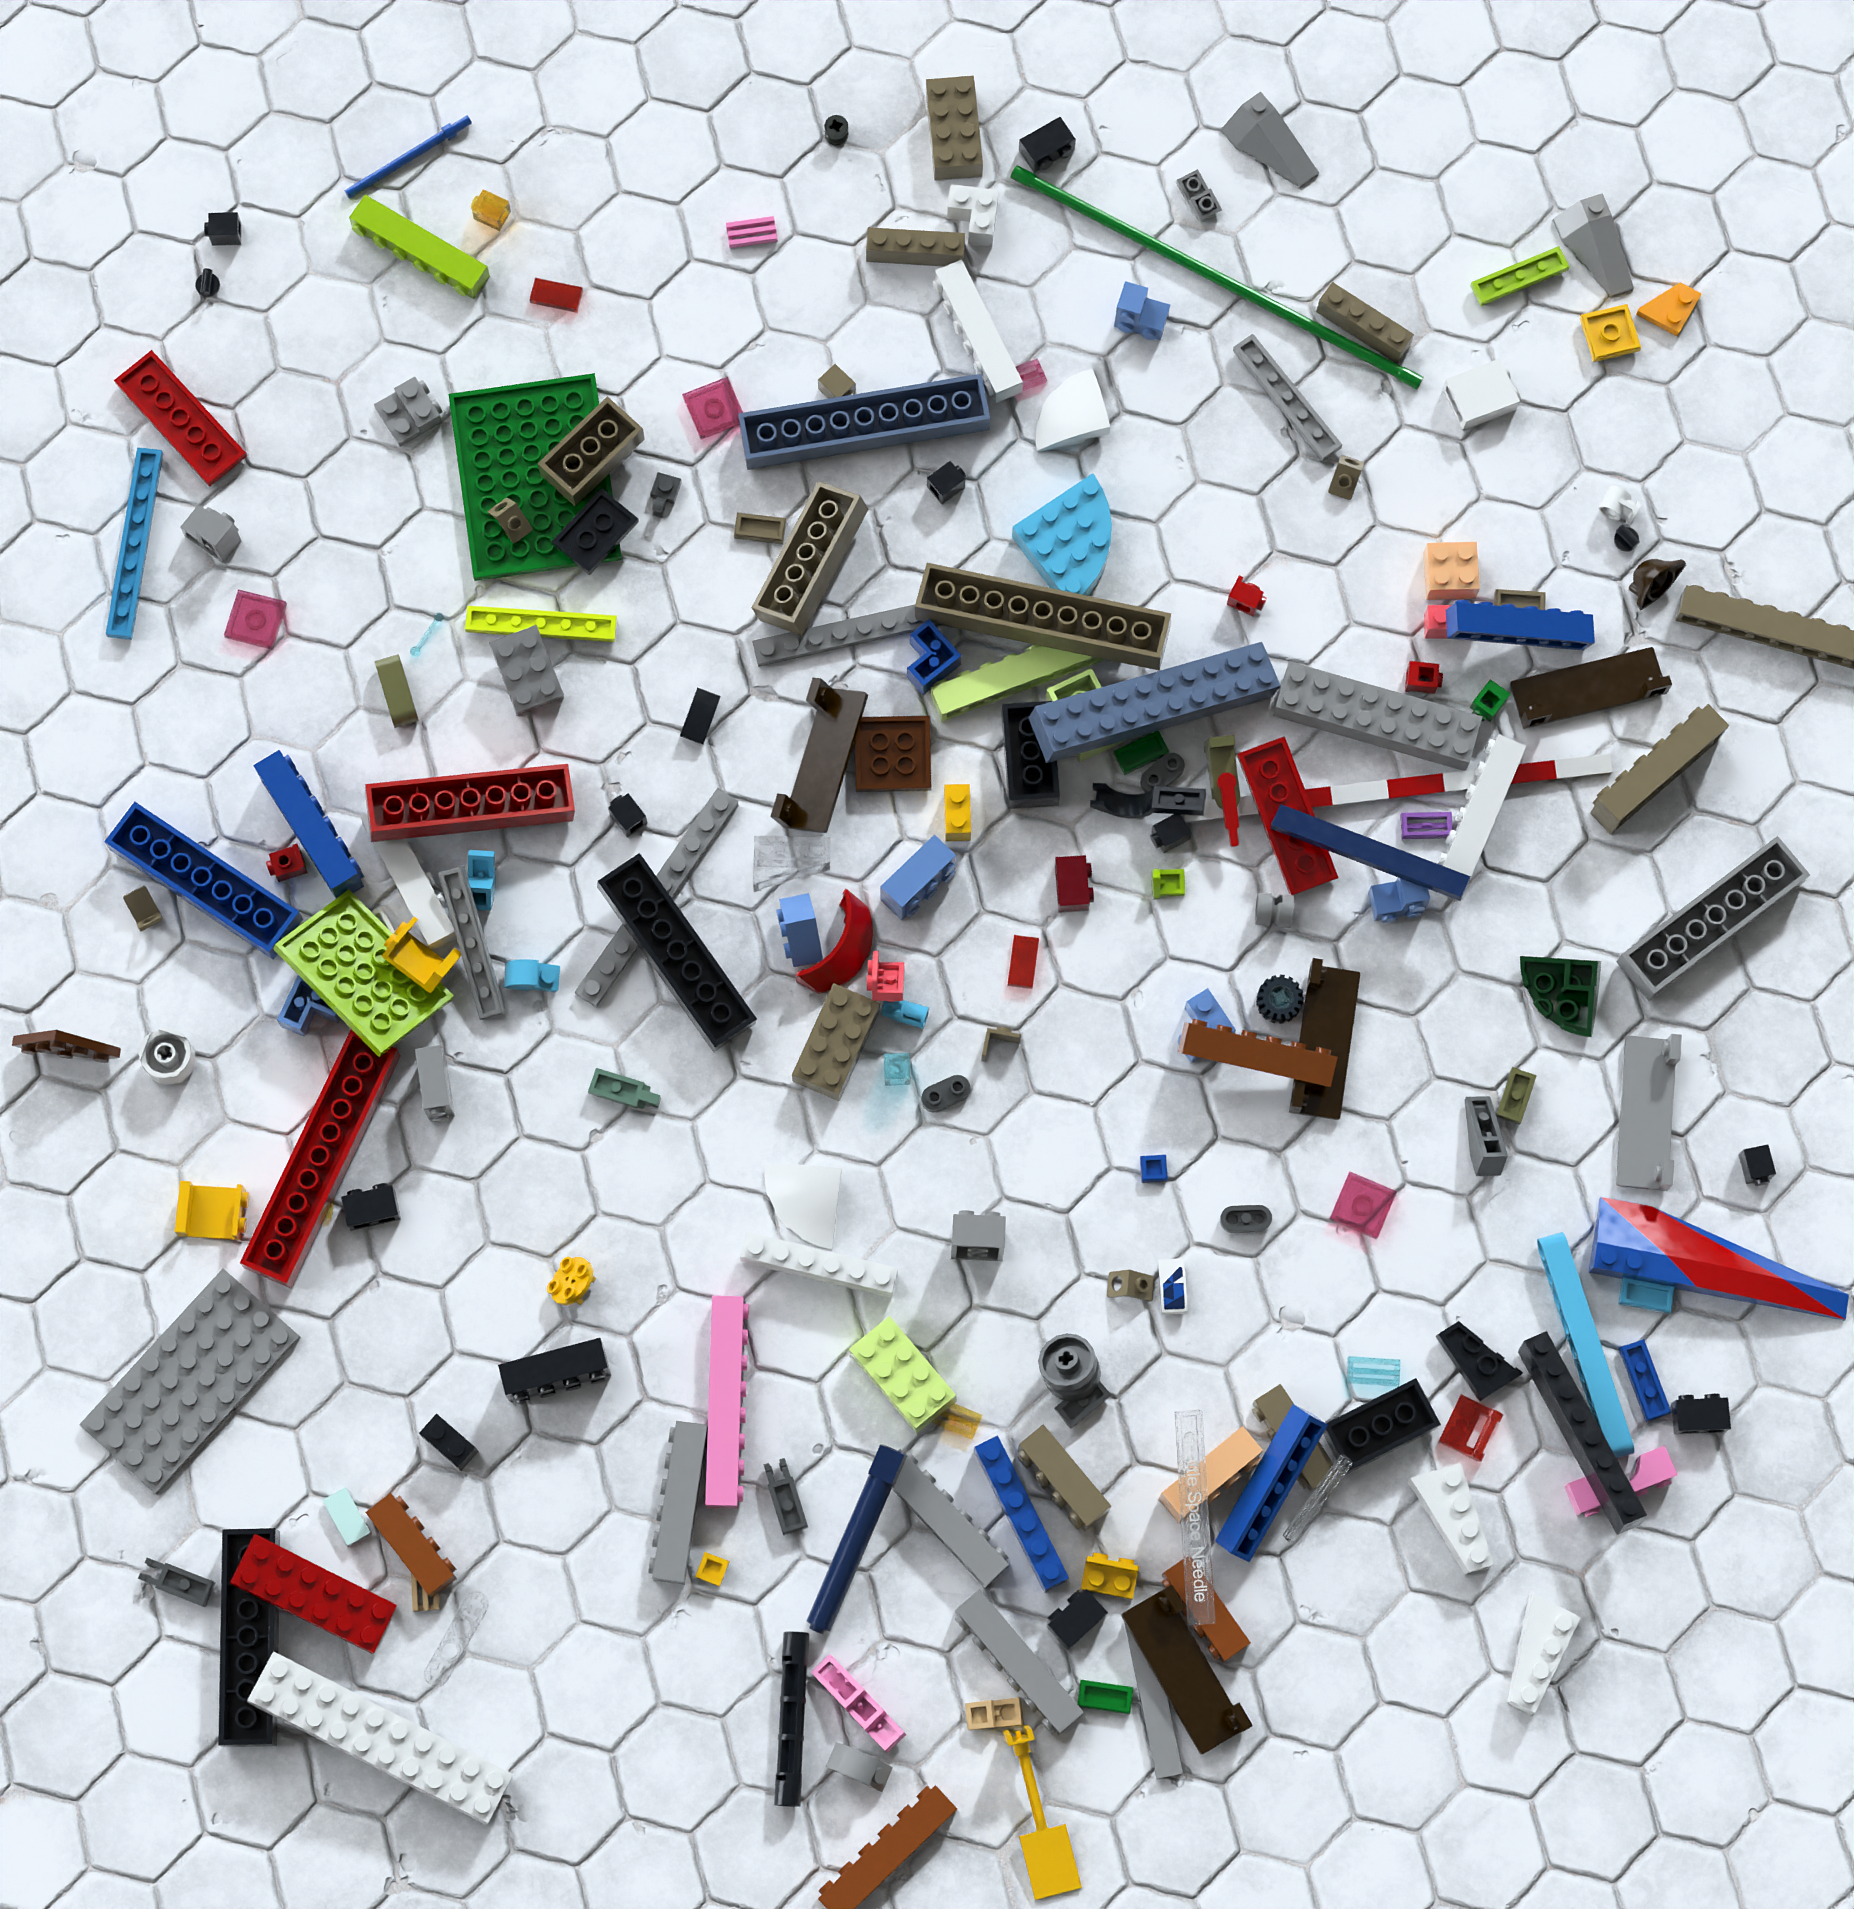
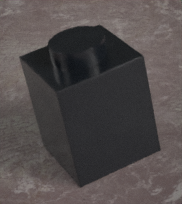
M238 212L208 213V222L204 223L205 237H209L212 246L241 245L242 222Z
M949 461L927 477V488L941 504H944L965 488L966 474L960 466H954Z
M629 793L625 796L619 795L610 802L608 807L609 814L626 837H629L647 824L646 815Z
M1173 814L1152 826L1150 838L1156 848L1160 847L1162 852L1166 853L1190 840L1192 832L1181 814Z
M1768 1144L1743 1149L1738 1154L1746 1184L1754 1183L1755 1186L1770 1183L1769 1179L1776 1175Z

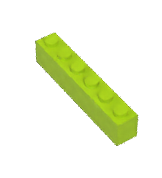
M366 194L349 216L352 230L362 237L366 235L378 247L382 249L386 247L393 251L392 253L400 260L404 261L406 259L412 262L417 270L423 273L425 271L429 272L439 283L444 285L447 283L454 287V290L461 296L465 297L468 295L474 299L490 276L487 265Z

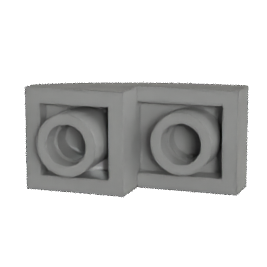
M1198 169L1175 181L1199 221L1222 211L1212 189H1208Z

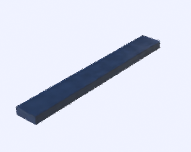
M1280 804L1271 823L1270 829L1461 901L1471 876Z

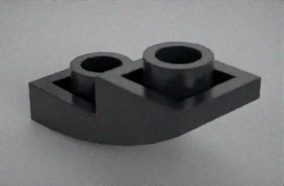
M697 687L680 736L703 745L721 696Z

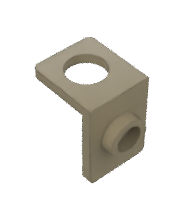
M1341 455L1328 492L1351 500L1364 462Z
M505 498L488 511L490 516L497 519L512 543H516L532 531L531 525L517 503L509 498Z
M142 886L123 896L140 932L163 920L146 886Z
M997 1027V1029L987 1028L981 1061L985 1062L990 1038L1020 1044L1021 1034L1011 1033L1012 1030L1006 1027Z
M1133 1270L1109 1272L1107 1297L1129 1296L1144 1301L1153 1300L1154 1276ZM1118 1277H1121V1288L1118 1291H1115V1280Z

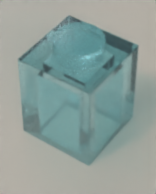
M909 1053L884 1054L885 1086L910 1085Z

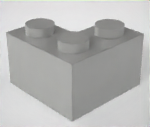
M199 504L180 526L185 537L222 563L242 541L238 534L239 529L234 525L235 520L225 512L220 514L210 507L205 509Z

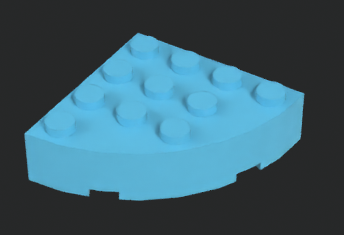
M1092 473L1012 526L1013 540L1049 588L1089 596L1104 572L1110 550L1112 522L1109 504L1103 488L1095 475Z

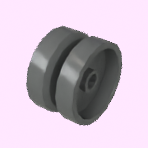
M1069 1333L1058 1335L1046 1342L1040 1351L1038 1359L1040 1373L1052 1395L1061 1400L1075 1401L1084 1399L1098 1386L1101 1377L1100 1365L1093 1347L1085 1338Z

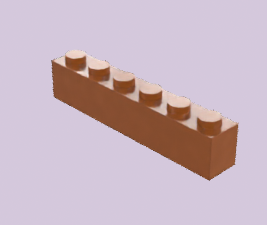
M1193 1019L1192 1023L1184 1022L1178 1048L1179 1053L1331 1087L1338 1057L1330 1055L1331 1050L1316 1047L1315 1051L1306 1050L1307 1044L1292 1041L1291 1046L1281 1044V1038L1267 1036L1266 1040L1256 1038L1257 1033L1242 1030L1240 1035L1232 1033V1027L1217 1024V1029L1207 1027L1208 1022Z
M927 1785L916 1796L919 1801L912 1808L908 1804L897 1814L900 1819L893 1826L888 1823L877 1834L880 1839L874 1845L868 1842L858 1852L861 1857L854 1864L850 1861L847 1862L838 1871L841 1876L834 1883L829 1880L819 1889L818 1892L821 1896L818 1900L827 1909H855L957 1811L956 1806L936 1785L932 1789Z

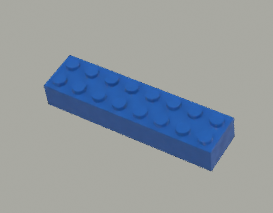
M135 801L104 841L110 851L273 960L277 956V953L273 950L274 945L295 930L303 920L298 910Z

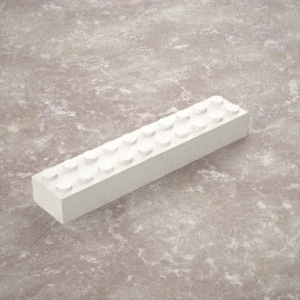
M274 1651L247 1700V1703L485 1825L489 1823L513 1776L512 1773Z

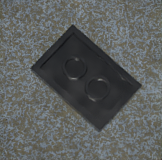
M601 488L551 542L554 547L590 575L638 524L639 519Z

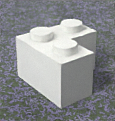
M950 184L947 219L970 222L968 244L992 247L999 190Z

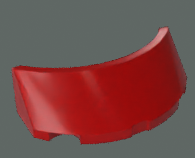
M848 889L843 891V898L839 904V907L845 912V928L839 942L822 961L808 969H802L796 974L797 983L817 994L826 993L831 989L833 983L843 986L855 977L861 970L866 958H868L872 947L873 923L868 906Z

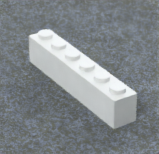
M962 259L935 270V280L933 281L935 291L938 295L942 294L945 300L943 301L945 311L948 315L952 314L955 320L953 321L954 329L958 335L962 334L965 340L963 342L964 349L968 356H973L975 361L973 362L974 369L977 374H982L985 381L983 383L987 395L989 397L992 396L995 403L1022 393L1023 381Z
M1500 734L1494 740L1489 739L1484 753L1487 754L1484 763L1480 761L1474 775L1478 778L1475 785L1470 784L1465 794V798L1468 799L1465 808L1460 807L1455 821L1459 823L1455 831L1451 829L1445 842L1449 845L1446 853L1440 854L1437 864L1472 876L1526 748L1525 745Z
M366 812L360 815L359 817L368 835L370 836L368 816ZM412 839L373 842L412 917L418 919L416 924L428 947L433 951L456 939L451 917L447 916L444 910L447 904L441 893L436 895L432 887L436 883L430 872L424 873L420 866L424 864V861L418 850L412 851L409 845L413 842Z
M750 1232L745 1234L740 1254V1260L743 1263L892 1298L898 1275V1268Z

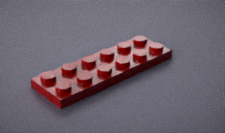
M153 350L149 351L114 379L119 389L209 487L247 457L246 452Z
M1285 736L1238 753L1237 758L1289 894L1295 895L1338 879L1339 877L1328 850L1270 829L1280 804L1315 817Z
M256 1534L253 1535L230 1581V1584L371 1654L375 1652L397 1607L396 1604Z

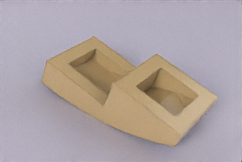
M1020 1697L965 1703L968 1730L1024 1725Z

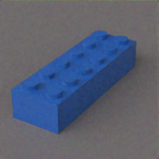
M278 750L254 764L253 766L260 780L334 897L338 898L348 889L355 893L363 888L364 885L361 879L364 875L354 857L349 859L351 854L342 838L338 837L336 839L338 834L328 816L324 817L325 813L316 797L312 796L309 786L297 771L290 756H283L281 751Z

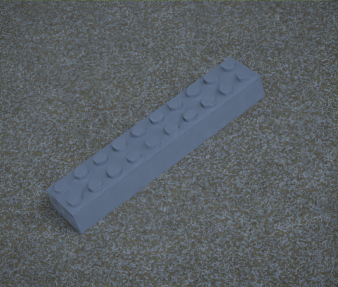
M982 374L738 413L747 470L990 430V414Z
M1258 642L1035 706L1029 716V721L1046 763L1272 698L1281 685L1263 643Z

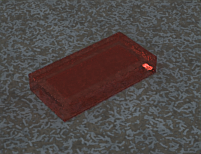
M535 278L529 300L532 304L578 313L583 287Z
M1014 935L1007 986L1033 989L1039 938Z

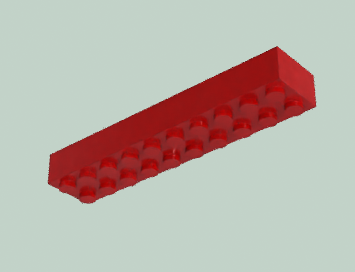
M350 1030L243 1254L240 1264L244 1269L290 1289L292 1288L401 1057L398 1049L392 1047L382 1056L378 1057L353 1030Z

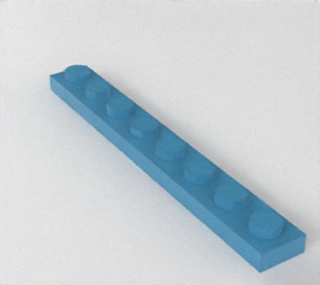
M137 447L106 629L107 637L130 640L133 638L163 459L162 450Z

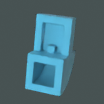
M530 959L508 961L505 963L504 988L521 991L532 989L556 993L559 990L560 966L539 963V960Z

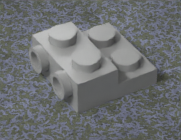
M415 376L395 387L394 393L374 404L376 411L399 447L442 423L440 413L443 411L436 399L433 401L429 399L427 394L430 391L423 380L418 382Z

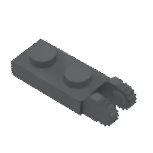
M782 1458L779 1459V1466L785 1479L775 1482L772 1466L769 1463L763 1465L769 1481L767 1485L784 1536L806 1529L808 1525L793 1476H790L786 1460Z
M146 1558L145 1564L147 1566L160 1569L162 1572L158 1580L145 1573H140L138 1579L155 1585L157 1589L206 1607L216 1582L171 1564H163Z

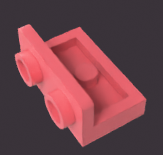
M873 951V960H868L867 991H872V1001H903L904 962H879V951Z

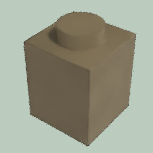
M834 364L818 379V389L829 399L854 395L856 393V383Z

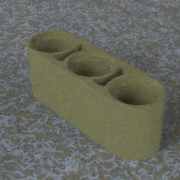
M399 654L375 661L394 728L418 722L419 719Z

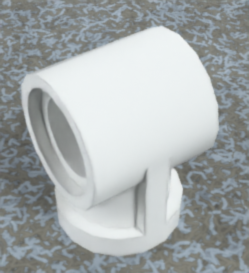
M1610 486L1598 510L1607 518L1612 520L1623 518L1626 520L1625 523L1630 525L1642 503L1631 501V495L1623 488Z

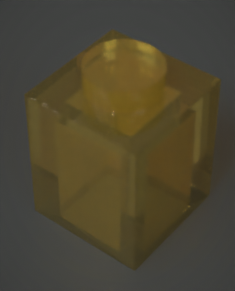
M484 189L479 196L476 195L471 203L474 220L498 231L501 230L511 212L508 200Z

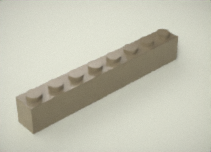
M1686 585L1682 592L1675 621L1854 669V630H1850L1846 625H1831L1820 618L1809 619L1802 617L1798 612H1783L1777 610L1772 605L1761 606L1754 604L1753 601L1746 598L1736 599L1729 597L1724 592L1713 593L1706 591L1698 585Z

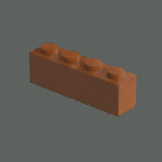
M389 1493L365 1513L422 1588L433 1598L434 1595L440 1593L457 1579L453 1574L457 1569L448 1557L444 1560L437 1552L441 1548L432 1537L427 1539L421 1531L425 1527L416 1516L412 1519L406 1512L409 1506L399 1495L395 1498L392 1493Z
M1188 1555L1162 1574L1164 1580L1161 1582L1164 1588L1173 1585L1185 1606V1609L1181 1610L1185 1617L1190 1615L1195 1623L1192 1627L1200 1638H1206L1210 1644L1207 1649L1216 1661L1220 1659L1224 1663L1251 1642L1203 1575L1201 1578H1198L1196 1571L1194 1573L1196 1578H1194L1193 1572L1200 1569L1197 1568L1195 1562L1194 1566L1196 1568L1193 1567V1559ZM1196 1580H1202V1581H1203V1586H1207V1587H1205V1588H1194L1195 1586H1198V1587H1199V1586L1202 1585V1582L1197 1581V1582L1195 1583V1586H1194V1581H1196ZM1207 1589V1591L1194 1592V1590ZM1196 1593H1203L1204 1599L1199 1602V1594L1196 1595L1198 1601L1195 1600L1194 1596Z

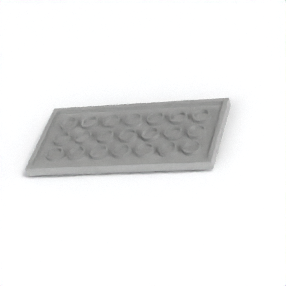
M222 1268L79 1425L155 1494H158L297 1342L300 1336Z

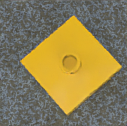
M1628 304L1580 315L1579 319L1593 362L1641 350Z

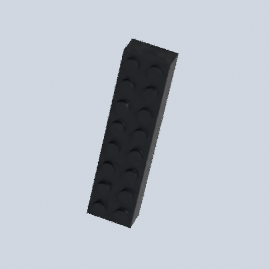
M640 853L597 881L598 890L713 1053L756 1024V1016Z
M276 1528L222 1529L218 1746L221 1747L277 1746V1718L247 1703V1700L273 1651L278 1653L279 1608L230 1584L254 1534L280 1546V1531Z

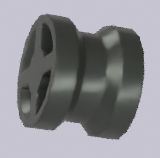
M840 115L828 117L824 124L827 142L832 145L845 143L849 135L847 120Z

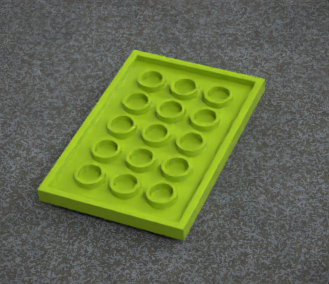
M348 889L277 942L273 950L380 1057L451 1002L454 995L441 982L430 994L381 957L387 949L384 944L392 935V932Z

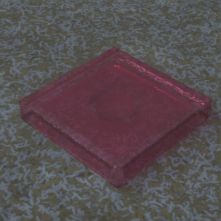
M728 377L682 394V398L701 440L739 425L738 413H743Z
M238 589L224 637L273 650L287 606L286 601Z
M1349 1171L1329 1219L1377 1239L1397 1191Z

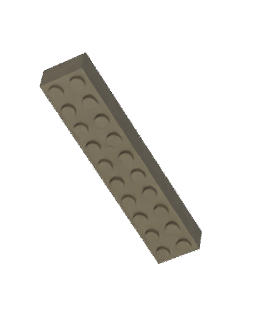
M926 563L915 603L916 620L926 622L930 619L934 624L1158 671L1161 668L1171 628V613L932 563Z

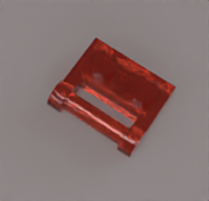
M1460 1394L1438 1442L1473 1460L1482 1462L1485 1456L1483 1453L1497 1422L1501 1421L1503 1414ZM1480 1415L1487 1417V1420L1474 1448L1467 1446V1442Z

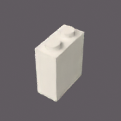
M1500 359L1445 380L1443 390L1462 431L1517 410L1521 400L1520 393L1517 387L1512 386L1510 371L1506 365L1503 366Z

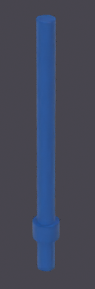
M466 115L452 125L448 123L441 128L442 131L344 190L349 199L444 140H451L456 137L457 133L471 125L472 121Z

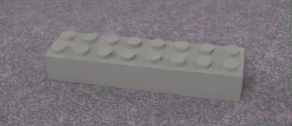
M1291 661L1288 662L1273 716L1462 771L1467 770L1483 717Z
M1777 836L1621 954L1616 962L1646 999L1650 1001L1802 885L1810 874Z

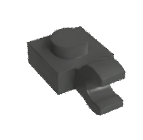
M660 472L657 473L650 493L651 498L655 499L652 515L662 518L667 502L675 504L682 483L681 478Z

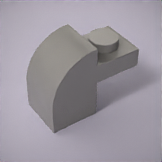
M836 1742L826 1765L827 1768L880 1792H883L893 1767L881 1762L877 1758Z

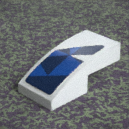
M1184 1259L1158 1260L1161 1315L1187 1314Z

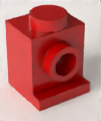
M1239 575L1228 596L1226 605L1254 617L1257 610L1262 611L1267 597L1263 596L1264 592L1257 585L1242 582L1243 577Z
M1409 661L1406 669L1405 692L1410 693V691L1435 694L1437 688L1442 687L1443 673L1439 672L1440 664ZM1426 678L1428 682L1419 681V679Z
M297 843L293 844L292 847L269 853L270 861L266 862L270 876L275 875L278 882L308 873L302 852ZM289 859L286 865L280 864L281 861Z

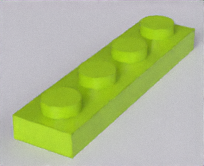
M1558 246L1472 281L1470 287L1480 306H1483L1566 272L1570 266Z

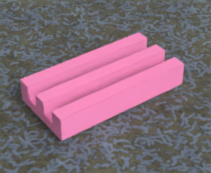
M774 216L726 223L729 248L778 242ZM771 232V235H764V236H757V237H750V238H743V239L733 240V237L746 236V235H747V236H753V235H757V234H761V233Z

